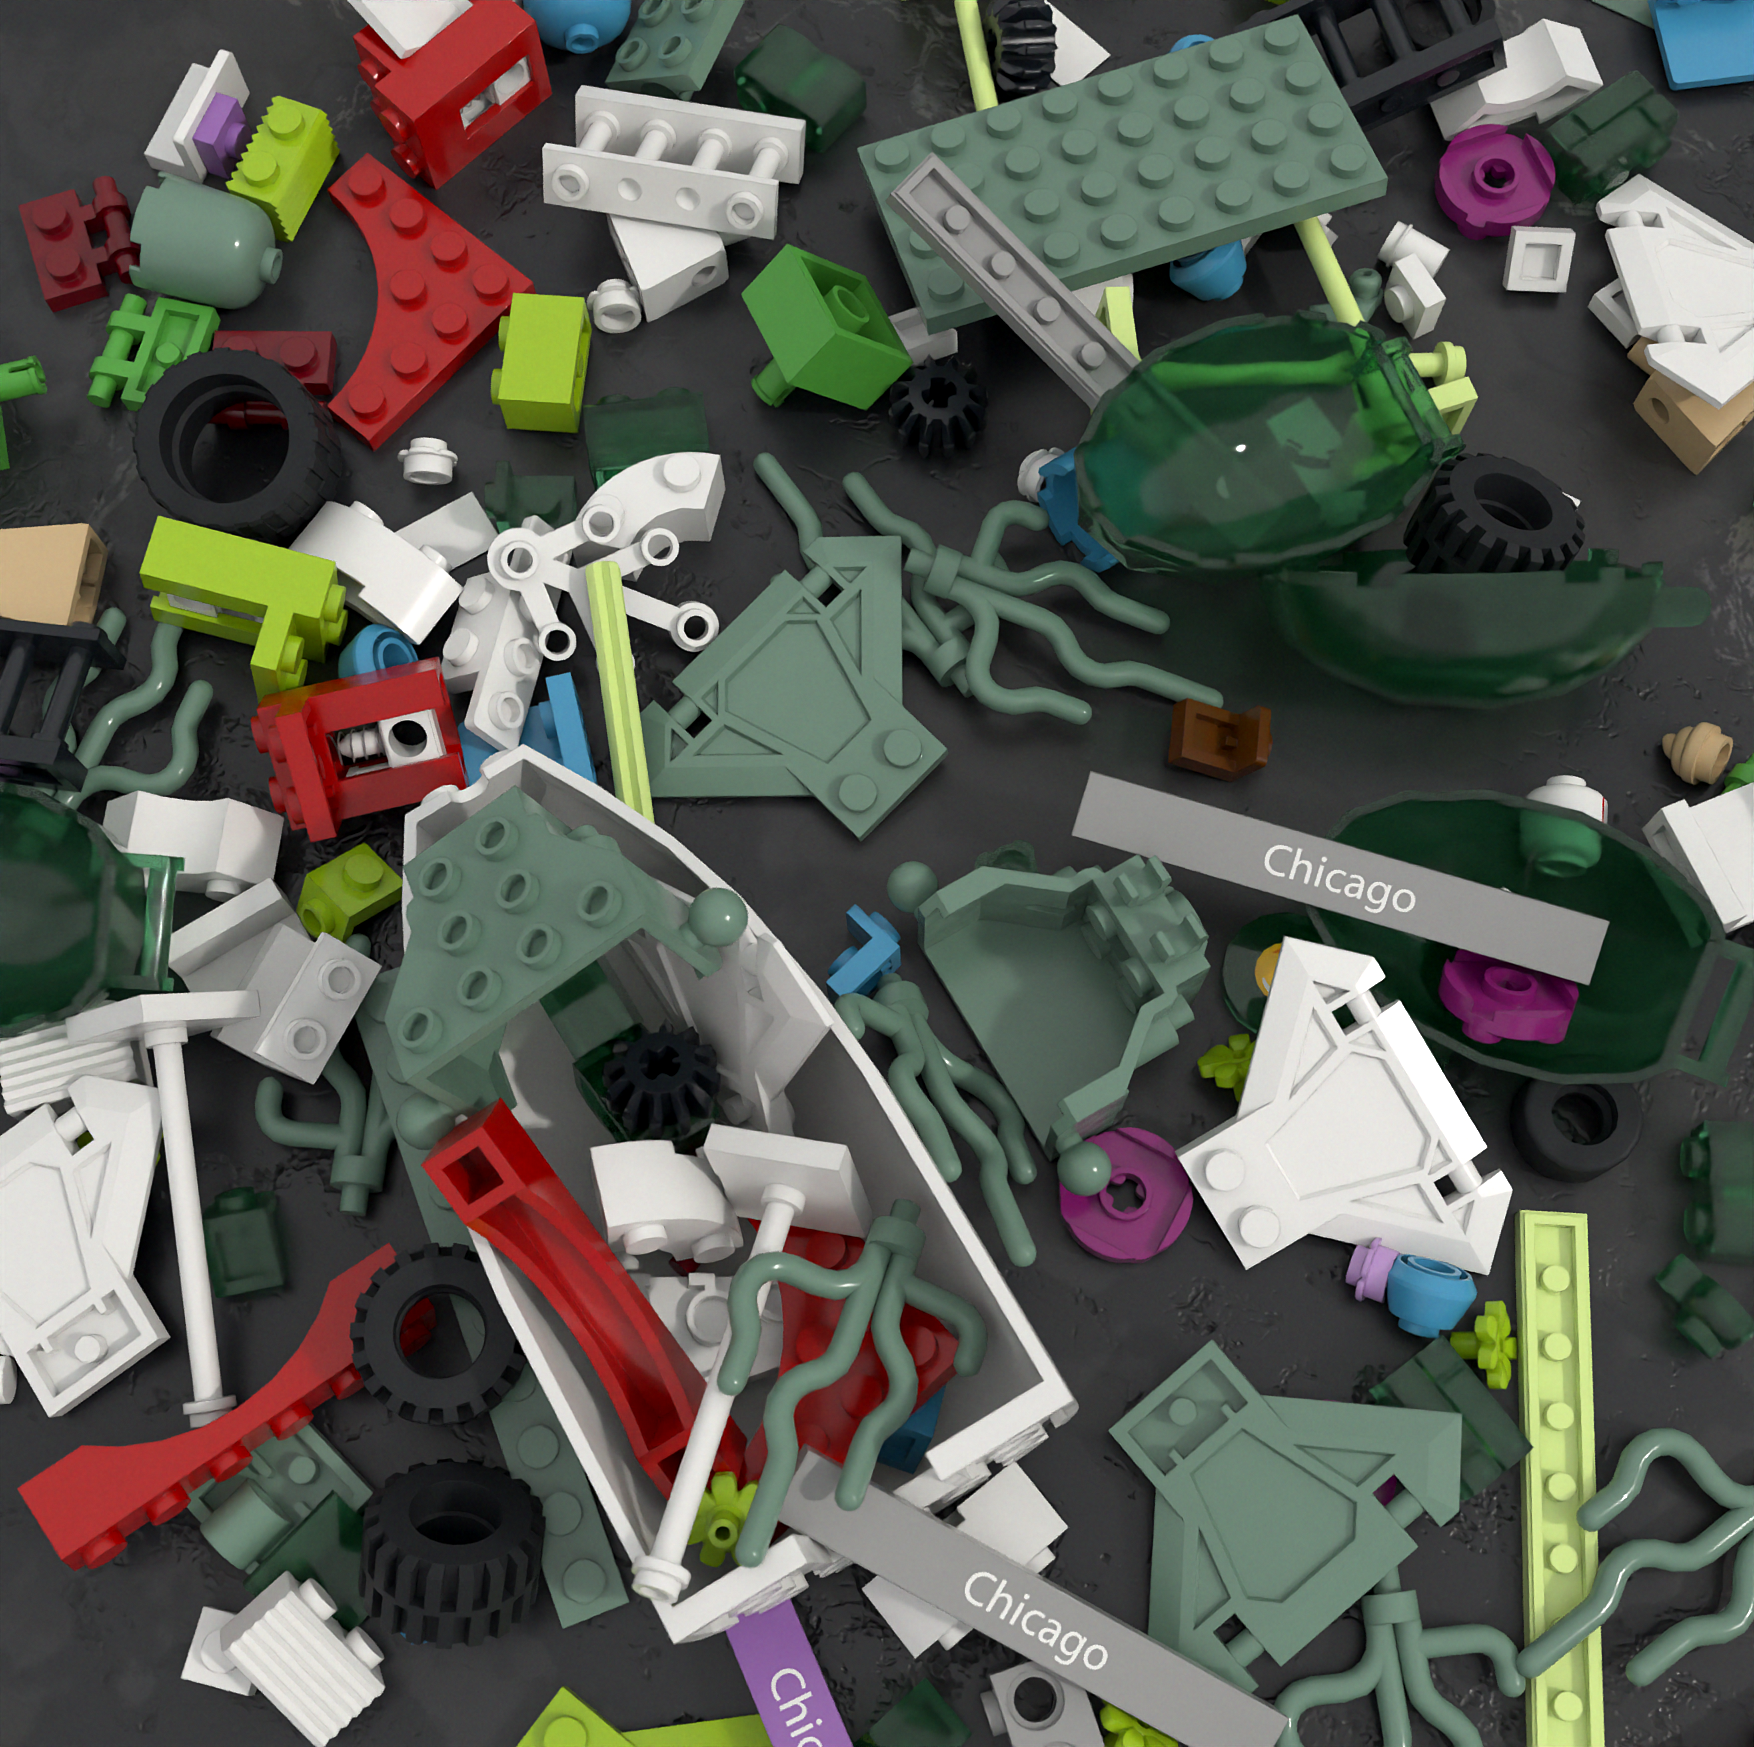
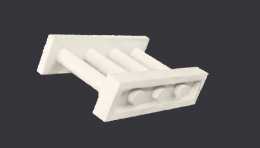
M581 85L575 95L576 147L545 143L542 148L544 203L774 240L777 230L779 181L799 184L803 175L806 120Z

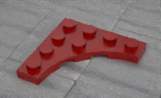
M367 152L331 185L327 191L332 203L350 219L370 248L377 273V314L365 354L351 378L327 405V408L334 420L375 452L499 332L501 317L510 316L513 293L536 294V291L530 279Z
M746 1218L758 1233L762 1220ZM790 1225L782 1252L799 1256L823 1268L838 1271L848 1269L857 1262L862 1254L865 1242L861 1237ZM777 1281L783 1312V1348L777 1380L795 1366L817 1359L826 1352L831 1344L846 1298L831 1300L818 1297L784 1282ZM905 1304L900 1318V1331L913 1357L919 1379L917 1401L909 1416L911 1417L957 1374L953 1366V1360L959 1341L936 1317ZM872 1313L858 1355L847 1374L827 1387L808 1393L796 1405L793 1417L799 1446L798 1453L805 1443L844 1465L851 1441L862 1419L886 1399L889 1391V1379L873 1342L870 1330ZM763 1419L744 1452L740 1476L737 1481L738 1491H741L749 1481L756 1480L759 1482L768 1454ZM777 1521L769 1546L790 1527Z

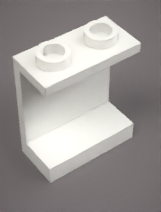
M1754 782L1690 808L1685 799L1661 808L1643 827L1642 831L1702 943L1753 923Z
M276 923L236 991L258 990L261 1016L213 1029L209 1036L265 1067L314 1085L382 966L325 932H321L315 943L286 925Z

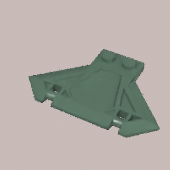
M901 536L818 537L803 551L804 555L815 567L800 582L784 570L672 681L685 695L668 712L653 700L640 713L651 798L815 797L849 832L862 842L949 755L948 749L903 707ZM834 584L842 592L825 607L818 598ZM703 713L711 722L693 738L685 730Z
M1213 1339L1108 1430L1156 1487L1148 1636L1250 1693L1259 1687V1684L1246 1667L1266 1650L1282 1667L1419 1547L1404 1530L1426 1510L1438 1525L1442 1527L1459 1512L1462 1413L1261 1395ZM1394 1474L1406 1488L1384 1506L1373 1492ZM1235 1613L1246 1628L1226 1644L1215 1630Z

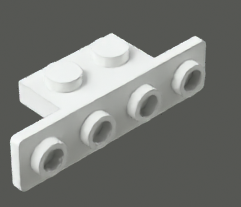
M537 515L524 518L521 527L529 529L539 536L554 530ZM515 548L509 567L516 572L525 571L531 564V555L524 548ZM571 549L553 559L569 565L573 551ZM488 572L467 578L464 589L459 595V608L450 637L443 648L444 657L441 668L449 692L457 694L473 690L464 721L465 727L499 751L514 750L519 745L544 655L537 643L539 632L520 591L504 588ZM544 583L556 613L562 589ZM550 632L545 638V646L547 645Z

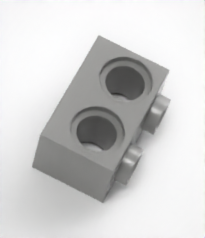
M1031 1659L988 1674L992 1690L981 1693L980 1697L994 1737L1007 1733L1011 1747H1105L1084 1688ZM1030 1677L1044 1679L1050 1685L1053 1692L1052 1708L1046 1716L1038 1720H1028L1021 1717L1014 1705L1016 1688L1023 1680Z

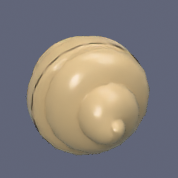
M1701 722L1695 727H1683L1677 734H1666L1662 738V746L1665 755L1671 759L1674 772L1681 776L1683 781L1693 785L1703 781L1712 785L1720 778L1729 761L1733 739L1721 734L1719 726L1708 722Z

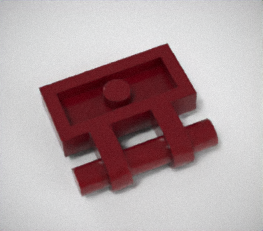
M101 176L93 181L92 186L96 197L93 198L91 204L83 206L75 189L18 205L44 299L53 313L109 296L104 276L118 272L122 283L133 284L129 275V266H140L141 245L130 242L131 232L127 221L130 219L131 212L127 198L123 193L118 192L115 179L110 176ZM106 230L108 239L104 246L95 248L91 234Z
M215 331L213 351L214 348L229 347L232 350L242 351L247 349L258 352L262 357L268 360L271 358L284 366L312 395H332L337 342L332 331ZM261 401L235 404L219 412L208 422V424H228L231 430H251L253 424H281L284 430H289L287 419L281 410L271 403ZM319 401L318 403L328 412L327 402Z

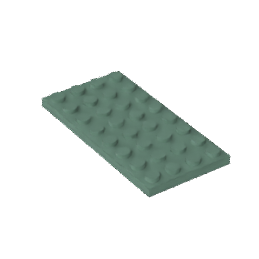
M1298 14L857 148L859 166L928 336L997 315L885 202L889 195L931 152L1071 292L1385 196L1388 183L1385 171Z

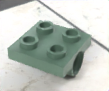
M645 0L639 8V16L626 42L617 51L616 61L605 84L610 90L689 102L694 91L701 90L745 0Z
M311 1422L285 1440L278 1441L273 1436L251 1451L253 1460L233 1477L220 1483H216L214 1478L188 1494L191 1502L187 1508L202 1523L199 1527L205 1538L227 1561L238 1569L245 1570L263 1591L286 1570L291 1572L294 1578L297 1579L363 1513L365 1508L369 1506V1498L374 1492V1488Z

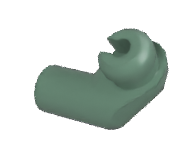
M1362 268L1352 273L1349 277L1350 290L1367 324L1381 305L1384 291L1380 288L1382 285L1381 275L1376 270ZM1329 303L1308 305L1306 307L1305 320L1309 335L1342 332Z

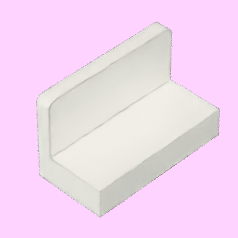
M220 49L210 68L192 63L144 153L151 168L201 184L203 183L208 171L192 140L195 131L216 92L237 98L241 108L250 94L232 52Z
M269 877L158 941L155 945L166 964L184 980L190 993L236 991L276 923L284 924L311 941L313 940L303 926L286 894Z

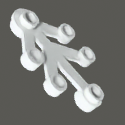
M593 505L584 512L582 518L541 536L525 528H511L501 532L490 544L487 564L491 575L501 586L509 590L520 591L539 632L537 643L543 655L551 660L561 661L573 654L576 648V636L570 627L559 622L544 583L569 592L595 648L585 574L586 566L595 562L614 561L619 565L621 577L649 564L665 566L673 562L678 555L679 543L676 536L667 529L652 528L643 534L640 541L580 568L554 560L553 558L589 540L597 543H607L618 535L620 518L616 511L606 505ZM603 511L610 516L612 527L607 534L597 536L591 532L589 520L594 513ZM655 535H664L669 540L670 550L663 558H653L648 551V543ZM515 548H524L531 555V564L525 571L516 572L508 566L507 557ZM623 586L626 614L668 630L672 641L682 649L691 652L702 651L717 638L719 632L718 618L707 605L697 601H686L676 607ZM692 616H701L706 624L705 632L699 638H688L684 632L686 620ZM553 630H562L568 636V645L561 652H551L545 646V638ZM632 655L633 667L635 668V660ZM596 657V668L598 670V662Z

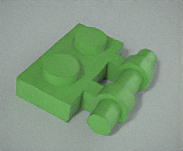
M125 294L119 311L116 310L111 313L105 328L110 336L102 356L94 358L88 375L92 383L87 394V400L94 405L107 408L111 405L115 391L124 388L121 400L128 410L137 412L138 409H141L146 398L144 395L152 384L155 385L164 375L163 372L173 364L177 365L186 360L187 356L199 351L202 353L210 351L215 331H217L221 321L215 308L158 297L150 317L144 315L148 304L143 298L134 294ZM141 342L135 361H127L132 345H137Z

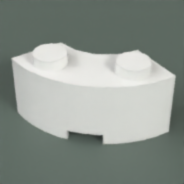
M1543 18L1527 28L1523 33L1504 41L1507 68L1430 103L1444 140L1452 141L1455 136L1474 126L1484 124L1506 126L1534 115L1538 123L1541 124L1577 105L1602 87L1603 82L1580 29Z
M701 452L661 455L641 461L613 476L590 497L576 520L582 518V515L589 507L593 505H606L615 510L620 518L619 533L613 540L607 543H597L589 540L573 548L572 551L577 567L580 568L640 541L646 531L657 527L671 531L676 536L678 543L684 541L710 542L725 493L720 455ZM603 511L594 513L589 520V528L597 536L607 534L612 527L610 516ZM664 535L652 537L648 543L650 555L654 557L661 550L669 547V540ZM643 568L621 577V579L636 582Z
M327 501L288 549L336 561L338 585L346 587L344 604L363 615L372 623L389 626L400 632L411 644L420 645L464 589L448 574L452 569L451 564L433 548L422 545L418 550L383 526L384 523L380 517L366 505L354 501L350 507L336 502Z
M138 790L107 802L93 874L116 879V888L131 894L153 895L156 888L205 893L211 899L227 902L269 877L274 879L284 816L230 798L214 801H191L162 797Z
M665 1140L622 1142L590 1148L591 1179L605 1241L612 1252L625 1250L628 1254L639 1255L659 1249L672 1253L676 1261L694 1258V1261L697 1263H711L729 1257L734 1253L735 1248L744 1246L738 1217L724 1193V1186L719 1176L714 1173L702 1146L696 1149L697 1157L675 1154L672 1141Z
M1016 1461L1000 1471L943 1520L1037 1574L1056 1558L1047 1546L1068 1528ZM878 1575L862 1588L863 1592L914 1658L919 1656L937 1640L947 1651L973 1629V1627Z

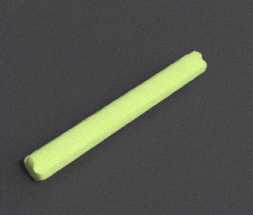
M595 562L586 566L585 574L615 795L617 799L655 824L621 572L617 562Z

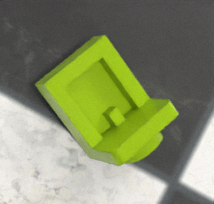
M363 842L306 874L296 913L305 929L312 936L318 938L321 932H325L346 944L355 926L402 899L403 880Z

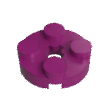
M1499 124L1474 126L1454 137L1448 145L1446 153L1440 159L1434 177V189L1442 210L1452 221L1457 223L1458 230L1463 236L1473 240H1481L1487 236H1509L1512 226L1530 227L1541 218L1549 202L1556 174L1551 156L1537 139L1527 133L1523 140L1515 135L1506 134L1508 126ZM1491 172L1495 179L1505 178L1507 182L1503 185V188L1490 187L1483 181L1485 173Z
M1465 949L1456 951L1454 962L1450 963L1447 959L1438 986L1439 997L1445 1007L1456 1017L1464 1021L1462 1031L1471 1039L1488 1044L1501 1041L1502 1037L1515 1040H1538L1548 1044L1560 1043L1565 1038L1579 996L1578 988L1574 981Z
M1133 1127L1117 1128L1116 1131L1104 1132L1084 1140L1097 1144L1107 1153L1111 1161L1112 1171L1110 1180L1105 1188L1091 1196L1072 1194L1059 1181V1215L1063 1225L1068 1228L1073 1239L1092 1255L1114 1263H1144L1153 1256L1168 1249L1185 1228L1193 1204L1191 1186L1189 1187L1188 1175L1175 1153L1176 1150L1156 1134ZM1126 1178L1138 1184L1135 1195L1142 1199L1143 1203L1139 1209L1128 1206L1124 1212H1120L1112 1207L1114 1198L1106 1192V1189L1110 1183L1121 1186Z

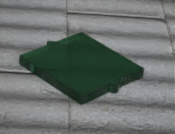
M332 1490L242 1582L244 1588L254 1597H257L286 1570L291 1572L294 1578L301 1584L312 1578L328 1593L336 1604L338 1610L332 1617L348 1633L351 1632L369 1615L364 1608L365 1598L360 1597L358 1587L364 1517L337 1492Z

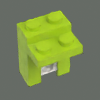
M162 516L157 517L139 572L144 588L160 592L159 597L153 596L150 604L154 621L255 646L250 666L259 704L264 695L303 687L308 660L306 659L325 664L330 644L341 645L347 626L348 610L343 609L346 587L338 585L336 561Z

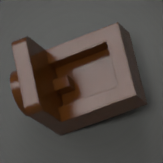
M1190 698L1174 704L1168 763L1229 782L1265 767L1273 743L1272 734L1270 733L1271 709L1257 705L1241 714H1237Z

